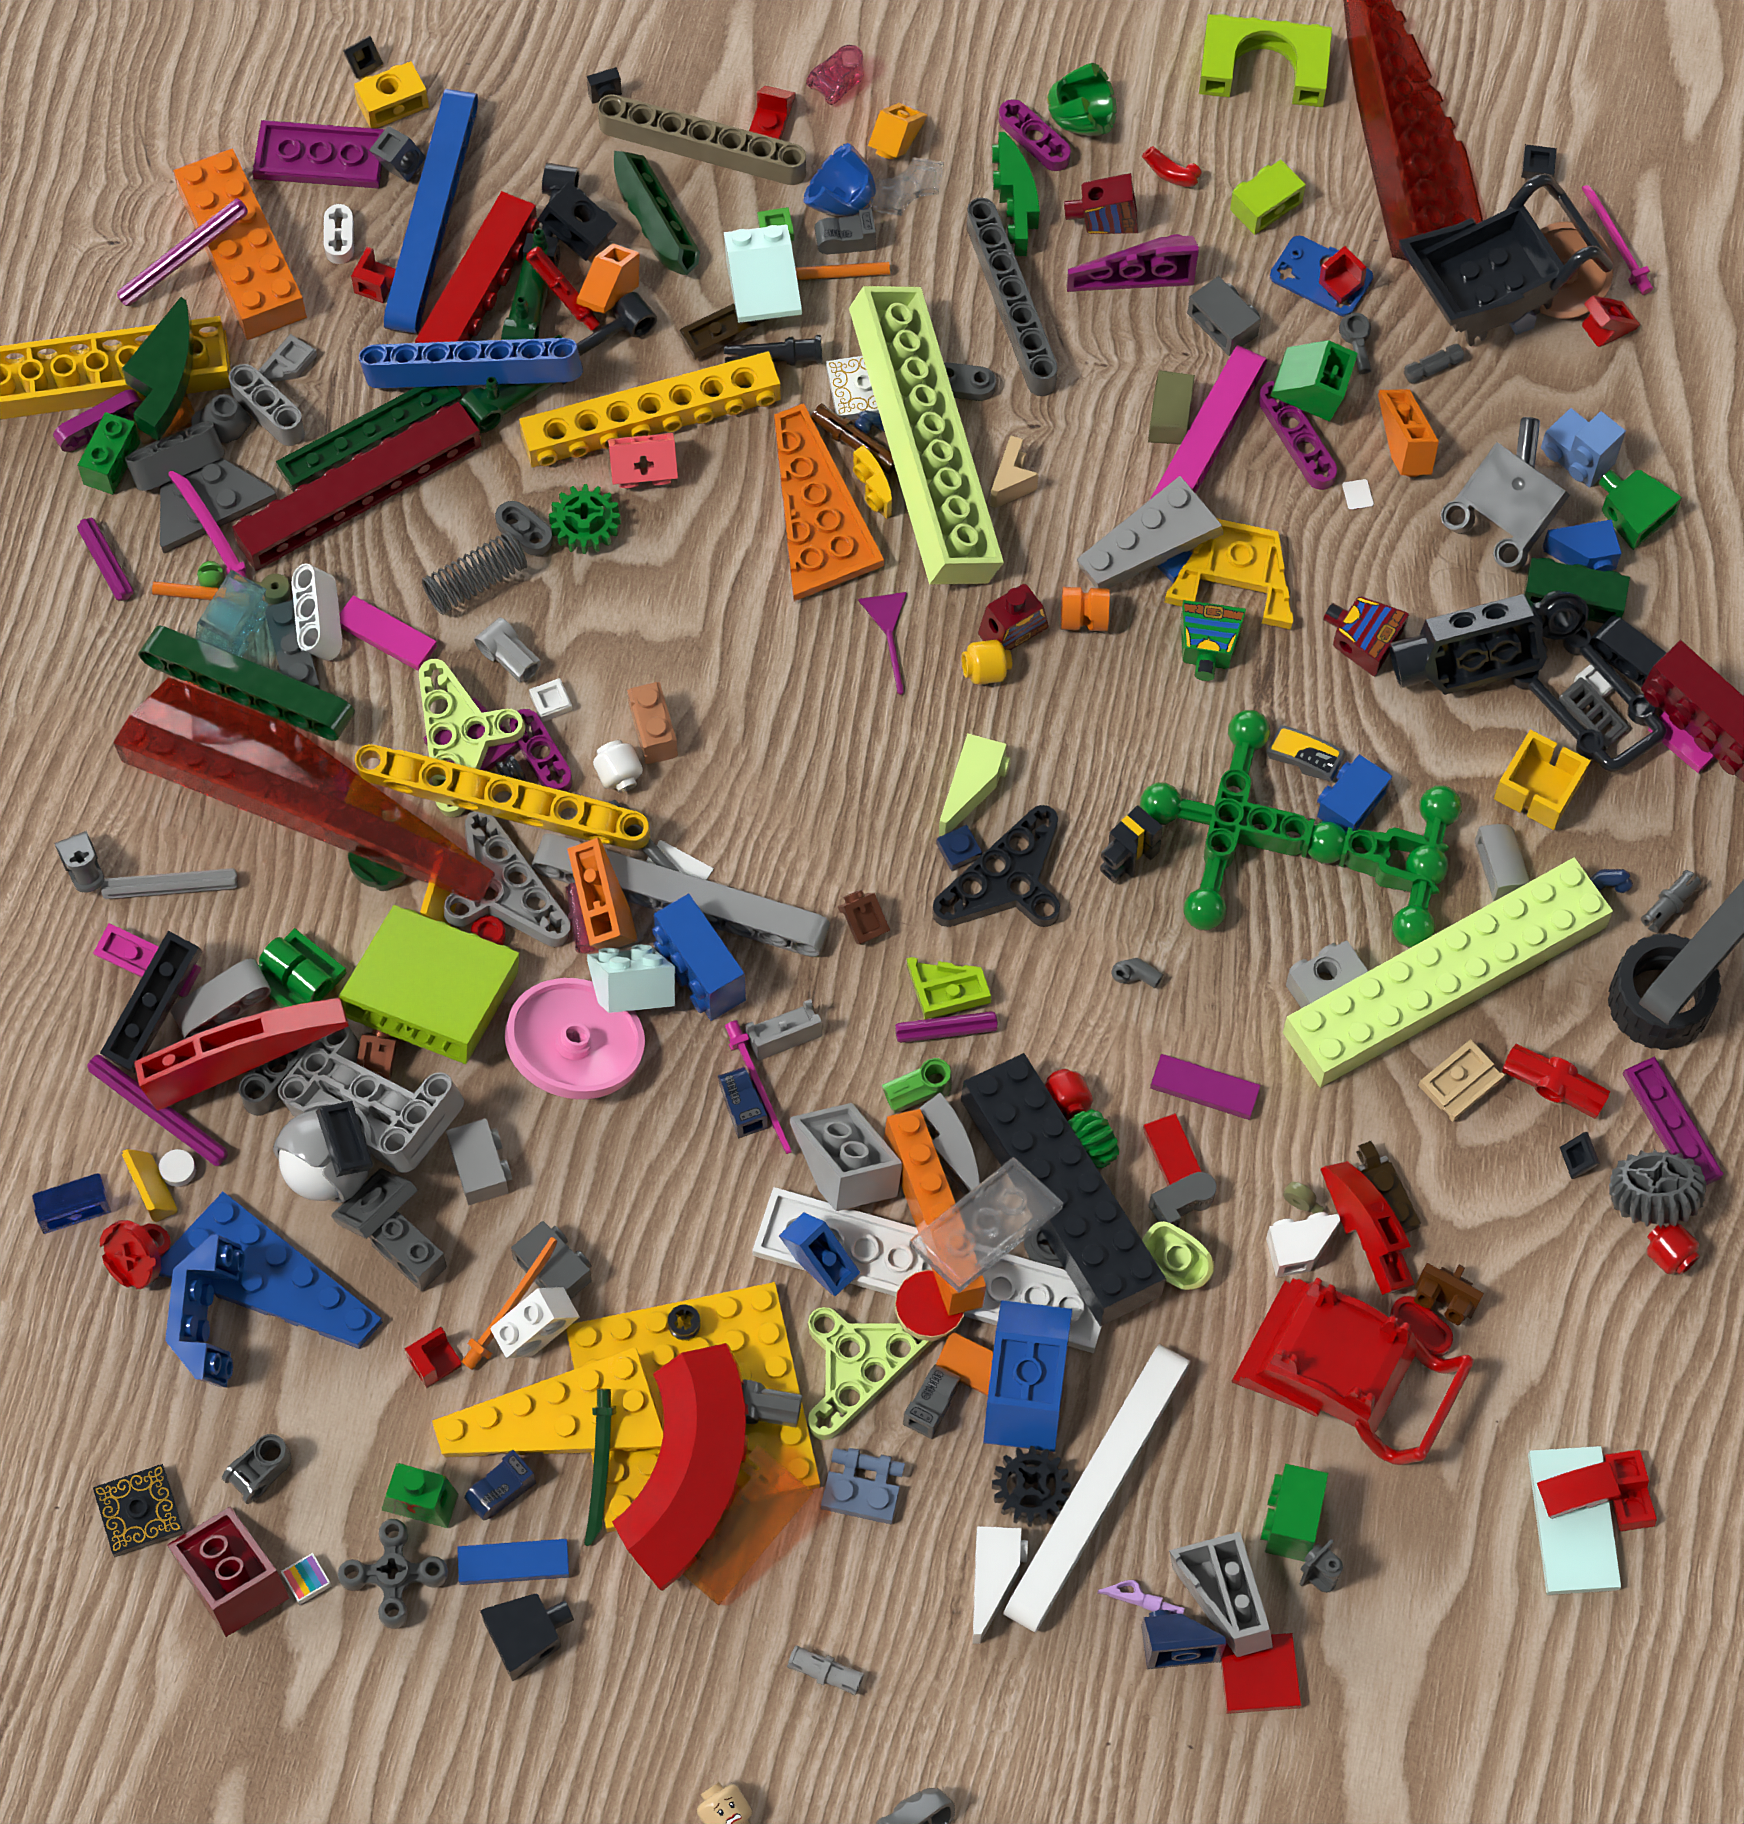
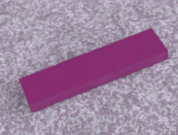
M1655 1056L1625 1069L1622 1075L1665 1149H1669L1670 1154L1682 1153L1684 1159H1693L1694 1164L1701 1167L1706 1185L1721 1179L1724 1175Z

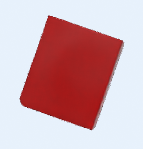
M1344 246L1321 265L1319 284L1342 304L1364 286L1367 268Z
M366 247L351 275L355 294L384 303L390 292L396 269L376 262L373 248Z
M442 1327L435 1329L405 1348L408 1361L426 1388L462 1366L461 1360L449 1344Z

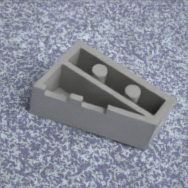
M1240 1532L1169 1550L1174 1572L1218 1632L1225 1636L1226 1643L1237 1657L1273 1648L1269 1624Z

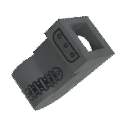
M872 208L859 210V215L841 217L840 219L824 218L819 220L814 226L817 247L822 254L830 255L876 250V231Z
M1205 1172L1193 1173L1151 1194L1148 1206L1158 1222H1168L1179 1228L1182 1216L1193 1210H1206L1212 1205L1217 1186L1215 1179Z
M935 1364L929 1371L914 1400L910 1402L905 1410L903 1425L932 1439L951 1404L950 1402L959 1386L961 1377Z

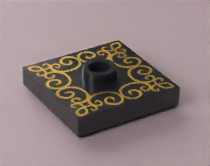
M163 1464L93 1487L114 1557L185 1534Z

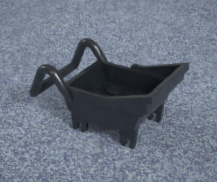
M1539 174L1530 178L1512 198L1505 211L1476 224L1473 218H1469L1453 226L1399 240L1400 249L1450 326H1453L1456 332L1465 331L1466 341L1469 346L1475 344L1477 336L1481 341L1485 340L1490 329L1512 323L1532 310L1535 315L1539 314L1542 305L1546 309H1550L1554 296L1559 293L1561 287L1570 280L1584 262L1592 259L1603 272H1610L1613 269V262L1563 188L1549 174ZM1541 187H1544L1558 201L1587 244V247L1577 251L1565 265H1563L1524 206L1530 196Z

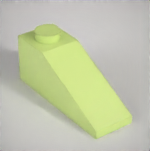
M967 733L939 821V836L951 832L997 787L999 777H1006L1011 758L1006 757L1005 743Z

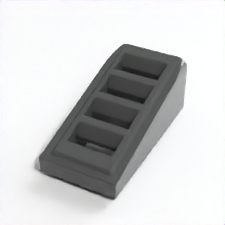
M1582 677L1575 681L1558 699L1585 730H1596L1603 736V749L1605 751L1629 728L1599 693ZM1579 696L1581 700L1575 704L1573 700ZM1589 705L1592 709L1585 715L1583 710ZM1600 714L1603 718L1594 725L1592 720ZM1610 723L1613 728L1603 735L1601 730Z

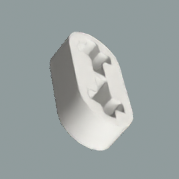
M342 204L332 205L324 214V249L327 259L335 264L348 262L354 253L353 215L349 207ZM337 217H343L341 228H336L335 222ZM337 240H342L343 246L341 251H335Z

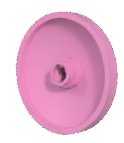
M577 978L547 980L526 990L511 1008L505 1029L506 1048L510 1059L518 1071L540 1089L570 1099L599 1098L625 1086L637 1072L645 1047L644 1030L636 1012L633 1010L608 1013L597 1002L593 982Z

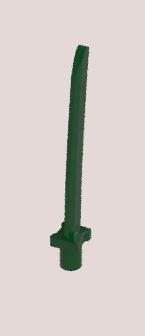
M610 1388L597 1389V1406L592 1408V1415H596L592 1489L584 1542L586 1546L591 1545L602 1530L610 1454L611 1415L616 1414V1406H611Z

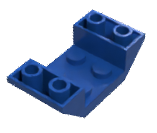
M210 1235L173 1268L165 1341L195 1379L227 1388V1381L233 1373L231 1352L204 1343L208 1340L210 1334V1324L207 1320L208 1306L212 1304L214 1298V1288L211 1285V1279L238 1281L239 1272L244 1268L245 1254L242 1250V1245L220 1235Z
M1001 1300L987 1399L984 1444L1030 1449V1446H1035V1450L1044 1451L1048 1449L1049 1452H1055L1072 1309Z

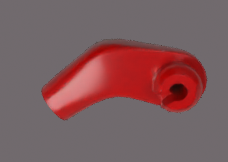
M1154 146L1148 148L1142 155V158L1161 179L1175 185L1193 187L1198 183L1197 179L1202 174L1200 167L1195 163H1190L1184 168L1170 160Z

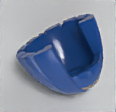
M850 143L843 144L821 165L822 169H818V173L813 176L810 185L807 186L804 193L805 198L803 199L806 205L819 212L841 217L858 215L859 210L868 209L873 203L876 193L873 175L861 154Z

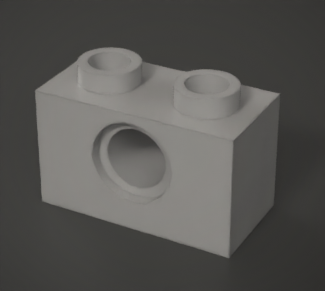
M1347 940L1339 945H1336V943L1329 944L1319 952V956L1310 961L1302 959L1290 968L1286 987L1301 1008L1368 972ZM1326 972L1332 975L1334 979L1323 980L1318 974Z

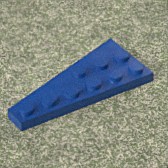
M223 1191L161 1257L159 1276L163 1278L166 1276L172 1279L173 1268L210 1235H220L242 1245V1250L245 1254V1264L243 1270L239 1272L238 1281L211 1279V1285L214 1288L216 1297L264 1315L270 1314L281 1318L286 1323L294 1326H303L319 1332V1335L360 1349L383 1323L381 1317Z

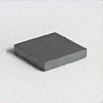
M380 1168L363 1184L361 1189L352 1198L339 1206L332 1213L331 1217L339 1226L367 1239L418 1190L411 1181Z

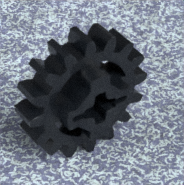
M1030 1446L1028 1454H1023L1020 1448H1016L1014 1459L1008 1455L1003 1456L1005 1468L1001 1466H996L994 1474L1000 1479L992 1480V1489L999 1491L994 1495V1502H1004L1001 1513L1006 1515L1009 1512H1013V1522L1016 1524L1020 1521L1021 1517L1026 1518L1029 1527H1032L1034 1518H1039L1043 1525L1047 1524V1514L1050 1513L1057 1518L1060 1513L1057 1504L1064 1506L1068 1500V1497L1062 1493L1070 1492L1071 1483L1063 1481L1068 1477L1069 1471L1068 1469L1058 1470L1061 1458L1057 1457L1052 1461L1049 1460L1048 1449H1045L1041 1455L1036 1454L1035 1446ZM1026 1465H1037L1038 1467H1027ZM1009 1476L1012 1477V1482L1016 1485L1011 1494H1009L1007 1489ZM1051 1478H1053L1055 1483V1493L1053 1496L1046 1487ZM1025 1482L1030 1485L1036 1482L1038 1484L1037 1490L1033 1487L1026 1490L1024 1488ZM1024 1505H1036L1037 1507L1030 1508L1024 1507Z

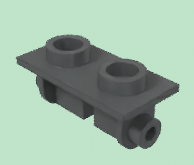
M1332 1539L1324 1547L1318 1543L1304 1558L1306 1562L1300 1569L1304 1572L1299 1583L1301 1586L1309 1580L1318 1590L1326 1593L1331 1592L1336 1587L1338 1578L1343 1570V1564L1331 1551L1334 1542Z

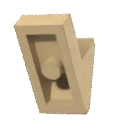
M1010 436L991 489L990 506L1000 507L1037 489L1038 473L1023 469L1027 453L1022 452L1023 439Z

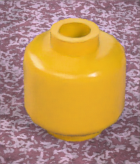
M999 640L972 642L968 645L967 650L962 652L963 674L965 678H970L972 683L976 685L1002 682L1006 677L1007 670L1012 669L1010 650H1005Z

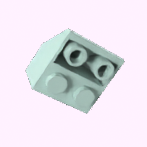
M634 945L631 947V950L619 951L616 948H602L598 950V953L587 954V962L597 1002L608 1013L675 1006V966L652 948V946Z

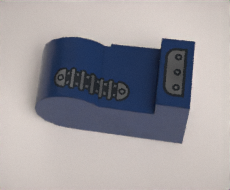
M741 1067L718 1075L721 1092L738 1139L768 1129L767 1114L756 1090L752 1086L746 1068Z
M512 1450L502 1458V1462L491 1470L485 1478L475 1483L466 1492L464 1499L478 1516L485 1521L492 1518L535 1485L536 1479L531 1469Z

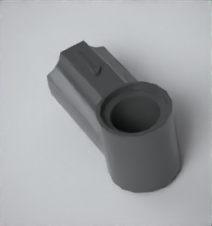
M743 1379L744 1401L748 1404V1414L745 1415L746 1424H757L759 1421L797 1428L802 1395L766 1389L761 1383Z

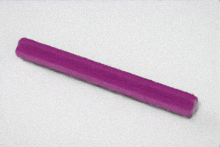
M234 199L117 291L119 300L125 306L132 305L245 217L248 213L245 204L240 199Z
M97 1054L89 1061L87 1068L90 1073L214 1166L221 1165L227 1158L228 1152L225 1147L170 1106L157 1111L140 1088L139 1083L103 1056Z

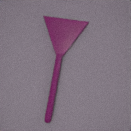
M907 592L858 599L859 603L887 636L897 693L902 695L904 689L893 631Z

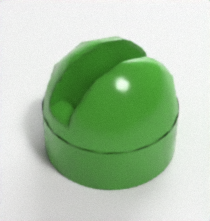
M207 561L199 567L197 576L201 586L220 588L224 584L225 574L223 568L218 563Z

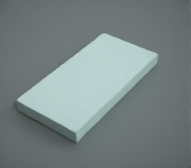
M1601 1446L1529 1451L1528 1460L1546 1594L1620 1590L1621 1582L1609 1501L1589 1509L1585 1506L1551 1519L1548 1516L1537 1483L1603 1462Z

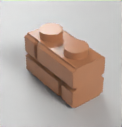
M660 682L637 686L627 690L629 709L645 764L677 757V740Z

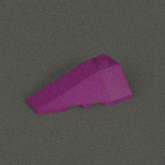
M1174 234L1168 237H1159L1068 269L1067 292L1192 286L1195 281L1199 253L1198 244L1193 235L1182 236Z

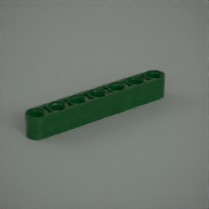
M156 626L138 652L140 659L153 669L327 740H338L355 714V710L350 703L338 696L165 626Z

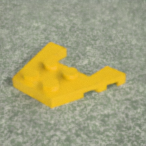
M1217 519L1222 525L1223 535L1215 539L1211 538L1194 548L1189 560L1182 567L1175 582L1166 592L1164 603L1182 607L1183 600L1195 601L1200 579L1267 593L1262 624L1291 630L1293 614L1290 611L1289 591L1285 582V567L1279 532Z

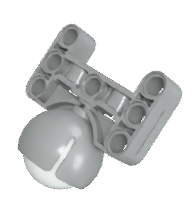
M349 1026L314 1041L278 1087L279 1097L294 1116L282 1128L273 1146V1152L279 1160L283 1179L295 1193L314 1201L331 1200L341 1203L352 1198L361 1189L368 1177L369 1170L336 1177L316 1114L319 1107L353 1101L370 1157L373 1154L377 1160L398 1172L403 1173L413 1170L419 1165L464 1105L463 1096L451 1077L442 1072L434 1073L425 1079L418 1090L413 1093L356 1064L360 1042Z

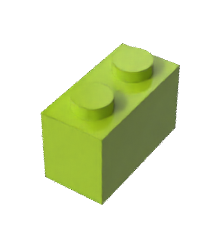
M1280 159L1272 166H1264L1257 176L1248 182H1241L1234 188L1230 210L1255 235L1301 204L1306 184Z

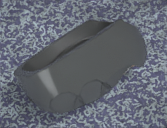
M927 1788L902 1800L893 1809L892 1814L880 1818L876 1824H950L955 1816V1805L939 1788Z

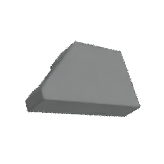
M290 334L258 371L269 382L296 379L316 358V349Z

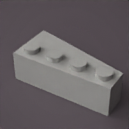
M1179 476L1078 557L1077 562L1079 568L1096 588H1111L1138 575L1143 570L1154 565L1156 567L1177 554L1192 550L1211 538L1215 539L1223 535V528L1221 523L1189 485Z

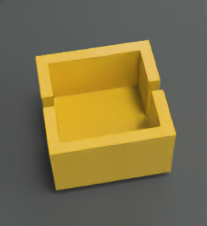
M1530 729L1500 779L1494 800L1519 813L1525 808L1528 810L1527 817L1554 830L1582 783L1591 760L1563 746L1556 765H1551L1550 762L1557 743Z

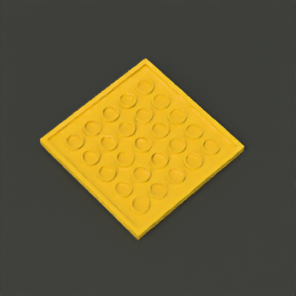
M775 1282L573 1323L566 1328L574 1369L636 1347L663 1430L664 1409L662 1397L653 1373L682 1352L727 1343L738 1363L743 1379L761 1383L766 1389L800 1394ZM686 1304L694 1307L699 1313L700 1330L694 1338L682 1341L676 1339L670 1333L668 1316L674 1307ZM684 1315L677 1318L678 1329H681L682 1326H684V1330L691 1328L690 1316H687L686 1319H684ZM802 1402L797 1428L759 1421L757 1424H746L745 1435L748 1436L745 1463L741 1462L736 1484L739 1486L731 1506L820 1488ZM656 1448L638 1449L637 1451L610 1450L604 1506V1520L607 1533L617 1531L612 1521L621 1515L640 1494L651 1476L660 1450ZM591 1452L593 1465H594V1453H595V1452Z

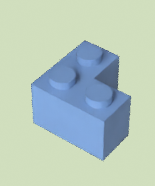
M1570 408L1545 432L1541 449L1550 460L1558 462L1567 469L1576 481L1583 482L1590 488L1615 465L1626 430L1602 411L1588 422Z

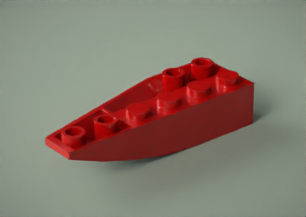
M340 998L288 1006L237 1019L195 1034L135 1061L139 1086L157 1111L348 1027L343 1002Z

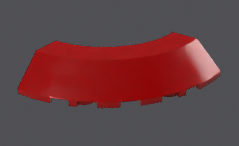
M727 1343L682 1352L653 1373L660 1390L664 1409V1431L660 1453L651 1476L640 1494L621 1515L612 1521L627 1551L661 1591L676 1581L697 1560L694 1556L707 1539H713L717 1532L714 1528L722 1517L724 1510H729L739 1486L736 1484L741 1462L745 1463L748 1446V1436L745 1435V1415L748 1414V1404L744 1401L742 1389L744 1381L738 1363Z

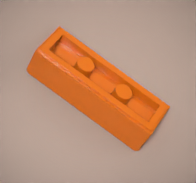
M952 1332L942 1349L936 1365L960 1376L961 1383L988 1396L993 1351Z

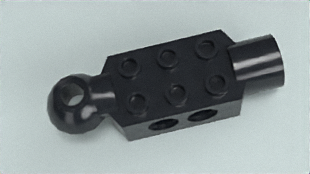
M1552 591L1538 603H1533L1524 594L1426 619L1420 635L1389 643L1390 657L1400 688H1405L1431 681L1444 695L1541 670L1548 658L1546 654L1548 649L1542 637L1560 640L1575 635L1584 627L1588 620V606L1586 601L1577 594L1567 591Z

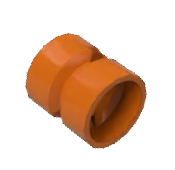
M1062 587L1061 630H1080L1082 626H1086L1089 631H1108L1109 588H1090L1088 593H1085L1081 587Z

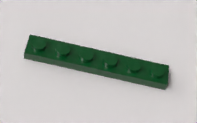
M456 386L415 387L277 460V469L294 492L299 486L319 479L328 470L339 468L350 462L357 454L366 453L379 446L384 439L401 434L413 423L422 422L430 418L442 407L460 402L462 394Z

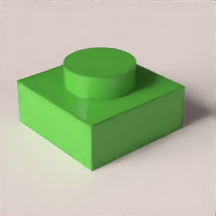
M789 207L757 212L759 228L771 225H787L790 240L794 241Z

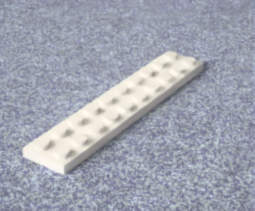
M773 1187L752 1251L753 1256L805 1270L794 1259L779 1237L792 1222L805 1212L826 1222L860 1271V1274L850 1284L896 1297L897 1290L906 1278L915 1272L932 1270L916 1227L853 1209L835 1211L828 1202ZM971 1243L986 1283L983 1307L966 1311L964 1313L965 1317L997 1325L1001 1300L1072 1309L1067 1346L1094 1353L1102 1326H1099L1064 1269Z

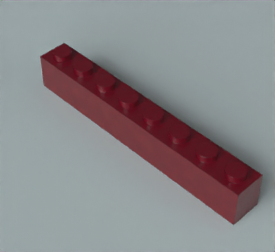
M460 402L442 407L430 418L422 422L413 423L401 434L384 439L379 446L372 450L357 454L350 462L341 467L328 470L321 478L312 483L303 484L292 494L281 500L277 499L270 502L266 508L254 515H247L241 518L237 524L232 526L235 541L254 570L258 571L482 447L479 429Z

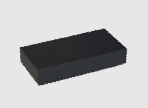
M353 1101L319 1107L316 1114L336 1177L370 1170L373 1163Z

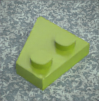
M906 958L907 968L925 1020L991 1003V994L981 967L955 966L952 963L938 961V965L918 963V958Z

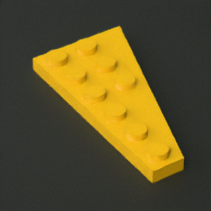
M636 1347L432 1420L439 1447L444 1457L488 1456V1454L509 1453L512 1450L518 1455H525V1453L543 1452L544 1454L595 1452L596 1415H592V1408L597 1406V1389L610 1388L611 1406H616V1414L611 1415L610 1450L637 1451L638 1449L648 1448L660 1450L664 1430Z

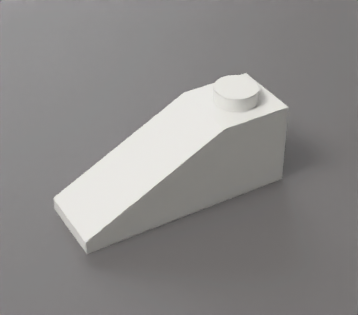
M977 1526L973 1643L975 1644L981 1643L1017 1578L1020 1562H1027L1028 1540H1021V1528Z

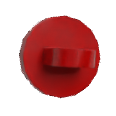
M130 1220L115 1222L103 1230L100 1238V1247L104 1246L105 1252L102 1255L103 1263L111 1276L121 1285L128 1288L134 1286L136 1289H143L158 1278L161 1271V1257L167 1252L171 1244L169 1234L161 1226L152 1223L140 1226Z

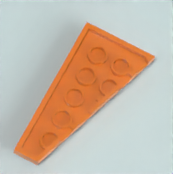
M802 403L774 414L793 600L797 601L884 566V558L805 404Z

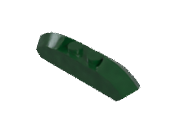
M614 151V172L620 195L624 203H628V209L636 216L640 223L642 233L650 241L654 255L668 269L682 275H688L699 264L700 251L651 166L643 155Z

